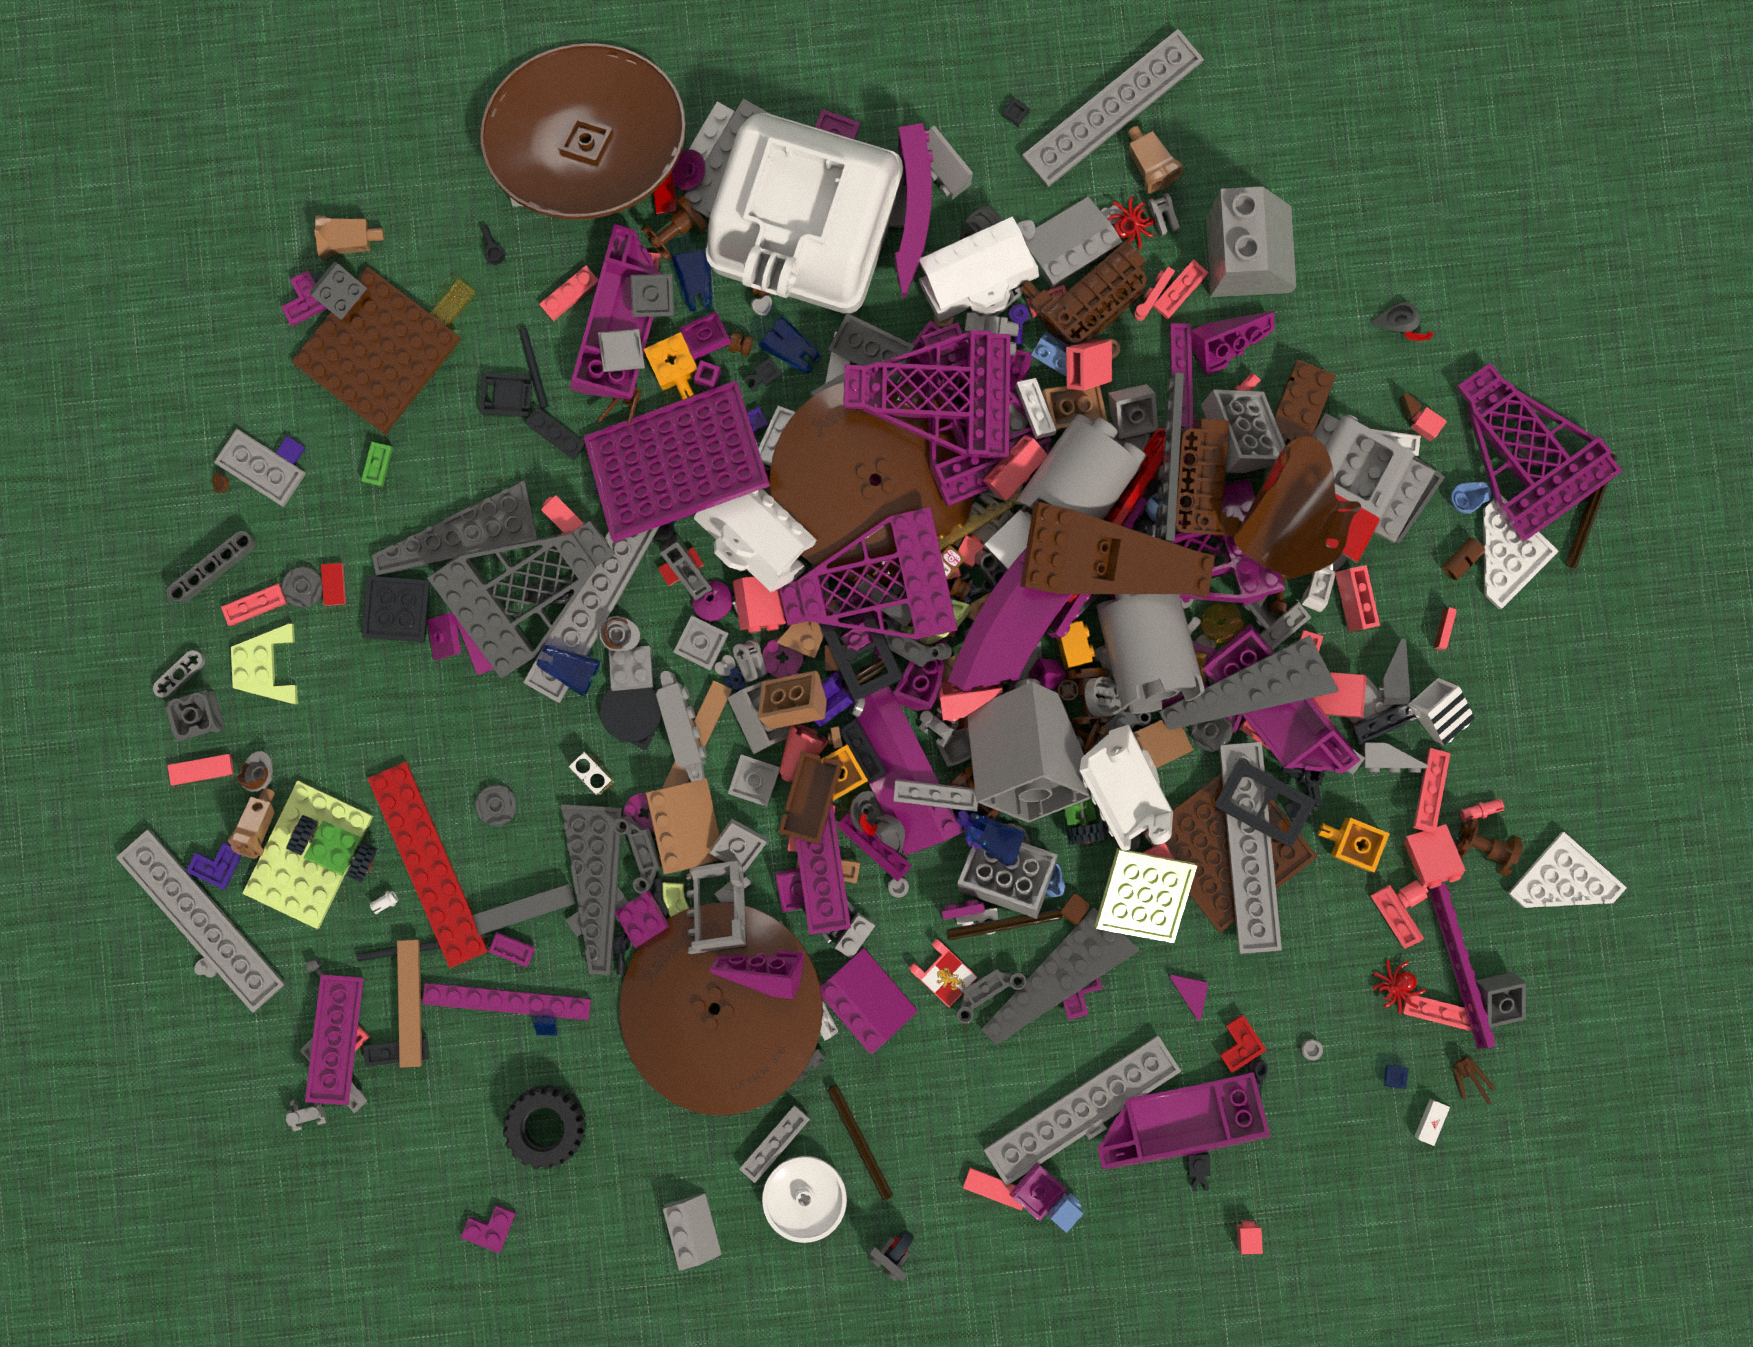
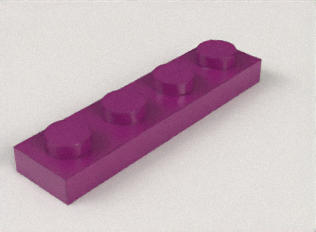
M850 811L837 824V827L897 882L912 866L892 847L883 843L876 834L868 835L865 832L859 831L851 821Z

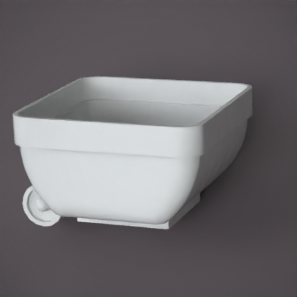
M757 113L750 116L737 132L710 214L706 248L707 261L717 274L741 281L745 286L784 298L789 296L841 313L850 314L857 311L866 298L902 188L904 170L901 158L893 151L772 114Z

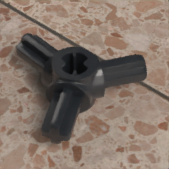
M1282 765V772L1297 777V781L1303 788H1307L1308 796L1317 800L1314 807L1321 806L1322 799L1319 786L1322 785L1321 782L1325 777L1324 772L1327 770L1313 771L1294 767L1291 769L1284 768Z

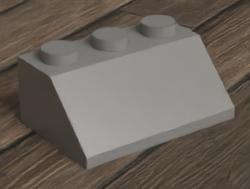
M933 126L929 130L930 142H927L928 150H932L933 162L930 163L931 180H936L940 185L939 189L941 192L953 200L971 185L973 172L939 130Z
M762 682L744 688L728 697V701L753 754L786 740L790 726L770 729L758 719Z
M706 1193L664 1205L663 1212L679 1271L701 1265L722 1255Z

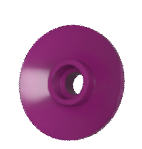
M690 149L680 154L673 168V180L678 188L689 191L701 183L706 166L704 157L700 152Z
M709 581L713 590L696 601L693 598L692 605L700 618L707 621H716L729 613L733 597L730 589L725 584L718 581ZM714 596L713 601L708 602V598Z

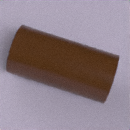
M1470 537L1442 566V570L1451 579L1458 581L1485 553L1486 549L1479 541Z

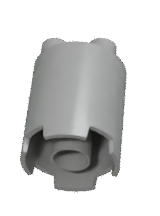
M1078 414L1070 422L1015 503L1022 504L1021 511L1023 513L1027 511L1031 516L1034 502H1041L1075 510L1104 520L1140 469V465L1145 460L1146 455L1130 443H1125L1122 447L1113 439L1118 431L1107 421L1097 418L1093 423L1085 416Z
M1115 594V600L1105 601L1097 605L1098 618L1122 710L1129 706L1131 714L1162 710V700L1173 697L1181 691L1186 701H1191L1204 693L1201 673L1179 594Z

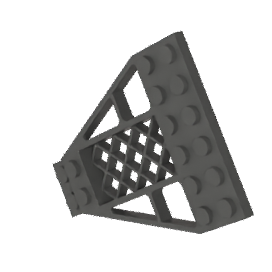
M590 519L577 529L563 532L559 535L467 553L463 552L428 576V580L499 677L503 678L537 655L596 567L614 556L615 553ZM542 545L514 565H511L502 553L503 551ZM548 551L560 553L559 563L547 560ZM545 552L544 560L536 558ZM495 553L506 567V570L486 582L469 558ZM562 557L567 562V564L562 563ZM531 562L543 564L542 574L530 571ZM528 563L527 571L519 569ZM546 565L558 567L556 576L545 574ZM561 568L572 570L571 580L559 577ZM514 573L526 575L525 585L513 582ZM511 574L510 582L502 580ZM529 576L541 578L539 587L528 585ZM544 579L555 581L554 591L542 588ZM558 582L568 583L557 590ZM498 584L509 586L508 596L496 593ZM512 587L524 589L522 598L511 596ZM573 589V595L555 621L552 622L544 612L543 607ZM526 591L538 592L537 601L525 599ZM541 593L551 594L540 601ZM499 599L507 600L505 608ZM510 601L521 603L520 612L508 610ZM524 604L534 605L523 612ZM538 613L549 627V630L534 649L517 624L532 614Z

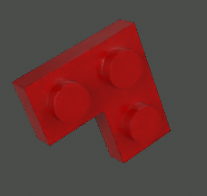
M1243 1014L1225 1025L1236 1044L1219 1055L1231 1073L1267 1051Z

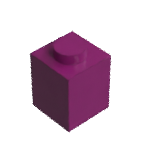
M700 361L694 377L695 384L710 390L716 388L722 373L721 368Z
M1039 658L1028 672L1032 679L1040 682L1041 686L1056 690L1066 676L1057 660Z

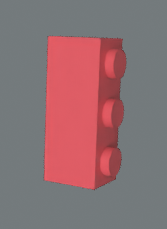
M1024 435L1009 451V457L1002 459L983 481L998 498L1007 501L1016 494V490L1030 479V475L1040 467L1048 454L1034 438Z
M1367 565L1335 572L1348 631L1353 632L1380 626Z

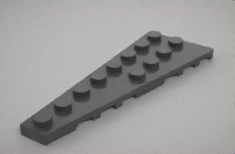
M1175 373L1168 380L1167 391L1170 392L1166 404L1168 415L1165 424L1164 458L1162 466L1159 467L1161 484L1157 493L1159 504L1156 512L1155 537L1170 543L1175 541L1184 373Z
M521 481L517 485L506 488L502 492L488 497L482 502L468 507L434 526L426 528L424 531L411 535L407 539L373 554L372 559L376 575L380 576L452 560L463 552L467 553L538 539L526 482Z
M1309 635L1205 687L1204 693L1191 701H1186L1183 698L1159 712L1168 729L1172 730L1338 692L1339 689Z
M561 804L564 830L566 831L568 842L567 847L571 860L572 877L579 907L578 912L582 925L581 930L586 948L589 974L611 975L621 835L614 831L613 823L618 818L623 817V808Z
M1093 908L1027 979L1025 987L1017 990L981 1031L996 1045L1000 1044L1027 1024L1035 1021L1039 1016L1050 1011L1053 1007L1076 994L1100 976L1105 975L1118 964L1123 963L1127 958L1138 953L1139 948L1122 933L1097 929L1095 923L1098 911Z

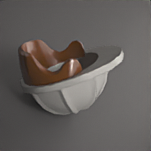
M613 616L602 623L599 629V637L604 647L611 651L620 652L633 649L640 640V632L632 621L624 617Z
M257 751L251 754L246 762L242 764L237 780L243 788L254 792L265 789L270 784L273 773L272 759L269 754Z

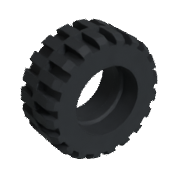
M552 1085L536 1086L521 1094L508 1108L507 1116L503 1122V1125H505L503 1137L507 1138L505 1143L507 1149H512L513 1153L511 1155L515 1159L517 1157L522 1160L521 1164L525 1166L530 1164L534 1169H539L540 1167H544V1170L551 1169L553 1166L558 1167L566 1160L568 1161L579 1149L585 1137L584 1132L587 1123L584 1121L586 1115L580 1108L581 1103L573 1098L574 1095L571 1092L566 1093L563 1091L564 1088L559 1086L556 1088L552 1087ZM546 1107L554 1110L560 1115L564 1123L563 1136L554 1145H539L527 1133L526 1120L529 1114L537 1108Z

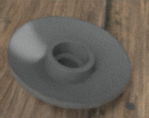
M864 791L856 795L850 806L851 821L861 832L864 831L860 826L859 818L863 814V810L865 811L864 814H866L865 820L871 826L875 824L874 820L876 817L885 815L874 792Z

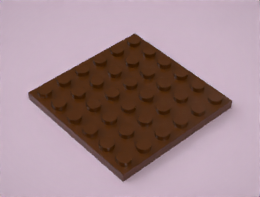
M367 267L357 279L367 290L342 320L331 312L291 362L386 435L462 339Z
M1222 773L1172 810V835L1166 841L1174 859L1197 865L1189 895L1219 933L1236 921L1225 812L1214 807L1223 789ZM1274 800L1269 801V823L1287 832L1291 825L1290 820ZM1148 829L1143 833V836L1154 847L1156 844L1152 843ZM1300 833L1292 848L1271 838L1276 889L1318 857Z

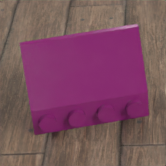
M865 948L820 985L822 998L870 1054L882 1046L918 1012Z

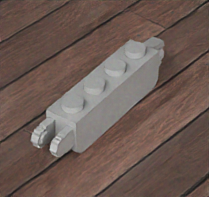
M664 671L660 676L663 688L658 689L656 697L677 766L686 769L691 782H697L705 779L703 764L706 763L705 757H707L705 747L700 744L699 738L701 733L693 720L695 712L688 703L690 698L688 689L678 683L674 673Z

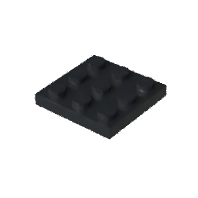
M368 576L362 637L425 643L430 581Z

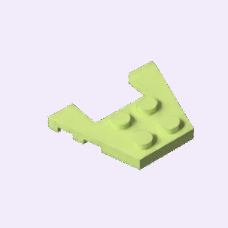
M294 624L284 625L231 647L234 689L291 704H298L297 685L275 686L273 645L295 643Z

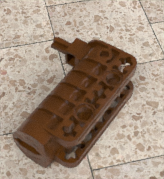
M1123 242L1060 298L1055 296L1052 299L1045 290L1040 293L1030 281L1025 282L1020 289L1031 300L1030 307L1039 316V319L1051 334L1068 345L1070 343L1076 345L1093 340L1141 298L1147 281L1146 275L1143 272L1145 259L1132 245Z
M1195 419L1191 429L1181 430L1175 532L1235 536L1243 522L1239 521V517H1227V512H1222L1230 421Z

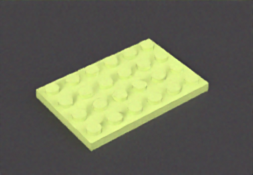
M297 781L264 848V853L260 856L242 894L319 929L351 862H349L343 876L303 859L310 846L309 842L302 855L287 850L286 847L291 838L290 836L301 816L305 815L318 821L313 835L316 834L322 820L361 837L354 852L356 853L373 815L301 781Z

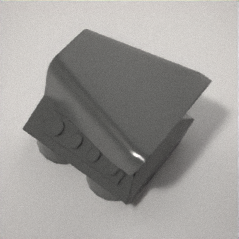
M207 690L173 699L166 703V711L172 732L178 742L208 732L225 730L217 697L213 691L207 692Z

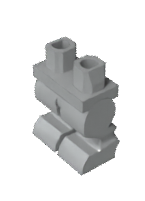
M967 313L965 333L971 330H980L1018 336L1019 324L1008 322V318L979 316L976 313ZM1010 342V355L1016 354L1017 344L1014 342Z

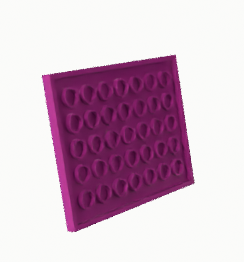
M737 380L634 417L630 425L627 424L628 420L583 436L613 543L770 486Z

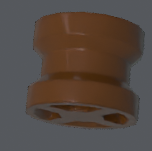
M957 577L950 591V596L959 597L960 601L964 602L972 583H965L962 581V578Z

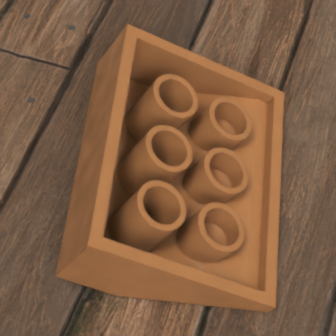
M707 778L697 782L690 781L646 791L664 874L721 860L709 853L711 846L719 837V831Z

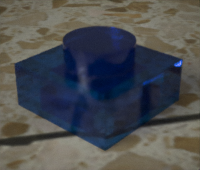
M535 1017L536 1035L557 1036L558 1025L556 1017Z
M1386 1064L1384 1086L1406 1089L1409 1068Z

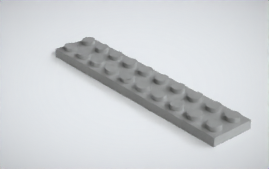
M1177 29L1026 151L1022 158L1047 188L1050 187L1204 61L1203 57L1180 30Z
M659 527L614 543L609 532L607 533L605 540L614 551V556L596 567L550 634L523 683L561 703L595 643L602 623L609 618Z
M1262 742L1220 746L1223 787L1238 759L1265 772ZM1243 775L1230 802L1256 816L1265 800L1264 792L1266 786ZM1267 804L1260 819L1269 823ZM1225 813L1239 954L1280 951L1282 947L1271 837Z
M146 830L116 857L252 1013L257 1011L286 985L283 979L193 877L186 872L185 868L151 830Z
M1157 1035L983 1150L1007 1186L1029 1172L1036 1162L1041 1164L1119 1113L1128 1097L1148 1094L1180 1073L1181 1070Z

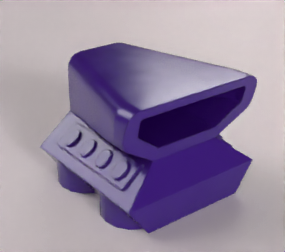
M838 671L821 682L827 702L825 719L815 721L819 726L827 723L854 702L850 690L843 688Z

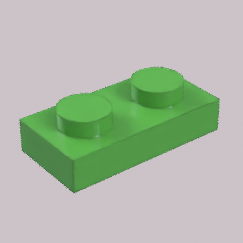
M371 442L362 482L383 487L393 447Z

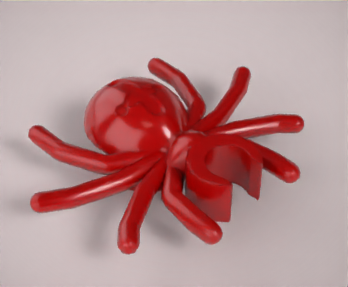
M1132 196L1129 197L1128 201L1129 212L1121 204L1113 201V205L1119 207L1125 214H1113L1107 220L1110 221L1113 218L1123 217L1116 221L1114 225L1115 231L1121 238H1126L1132 234L1127 241L1129 244L1135 238L1136 232L1138 250H1141L1140 232L1148 237H1154L1153 234L1142 228L1151 226L1155 223V220L1145 223L1149 220L1150 216L1145 219L1140 217V214L1145 211V209L1139 210L1145 205L1144 202L1137 205L1132 212Z
M1387 959L1386 969L1389 979L1380 973L1374 972V976L1386 982L1376 984L1372 989L1376 990L1381 987L1379 993L1384 990L1389 992V996L1383 998L1385 1001L1390 1000L1384 1004V1008L1391 1006L1397 999V1013L1400 1014L1402 998L1410 1006L1418 1009L1419 1006L1411 1002L1405 995L1408 997L1417 996L1424 993L1426 989L1423 988L1418 992L1408 993L1416 987L1417 979L1415 975L1410 972H1402L1398 976L1397 974L1409 962L1405 961L1400 964L1392 976L1390 960Z

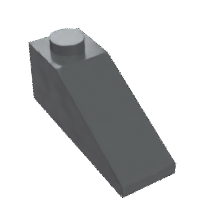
M677 534L659 545L660 554L695 601L713 590L693 556Z
M1401 639L1383 678L1382 686H1379V698H1383V705L1409 704L1410 686L1406 639Z

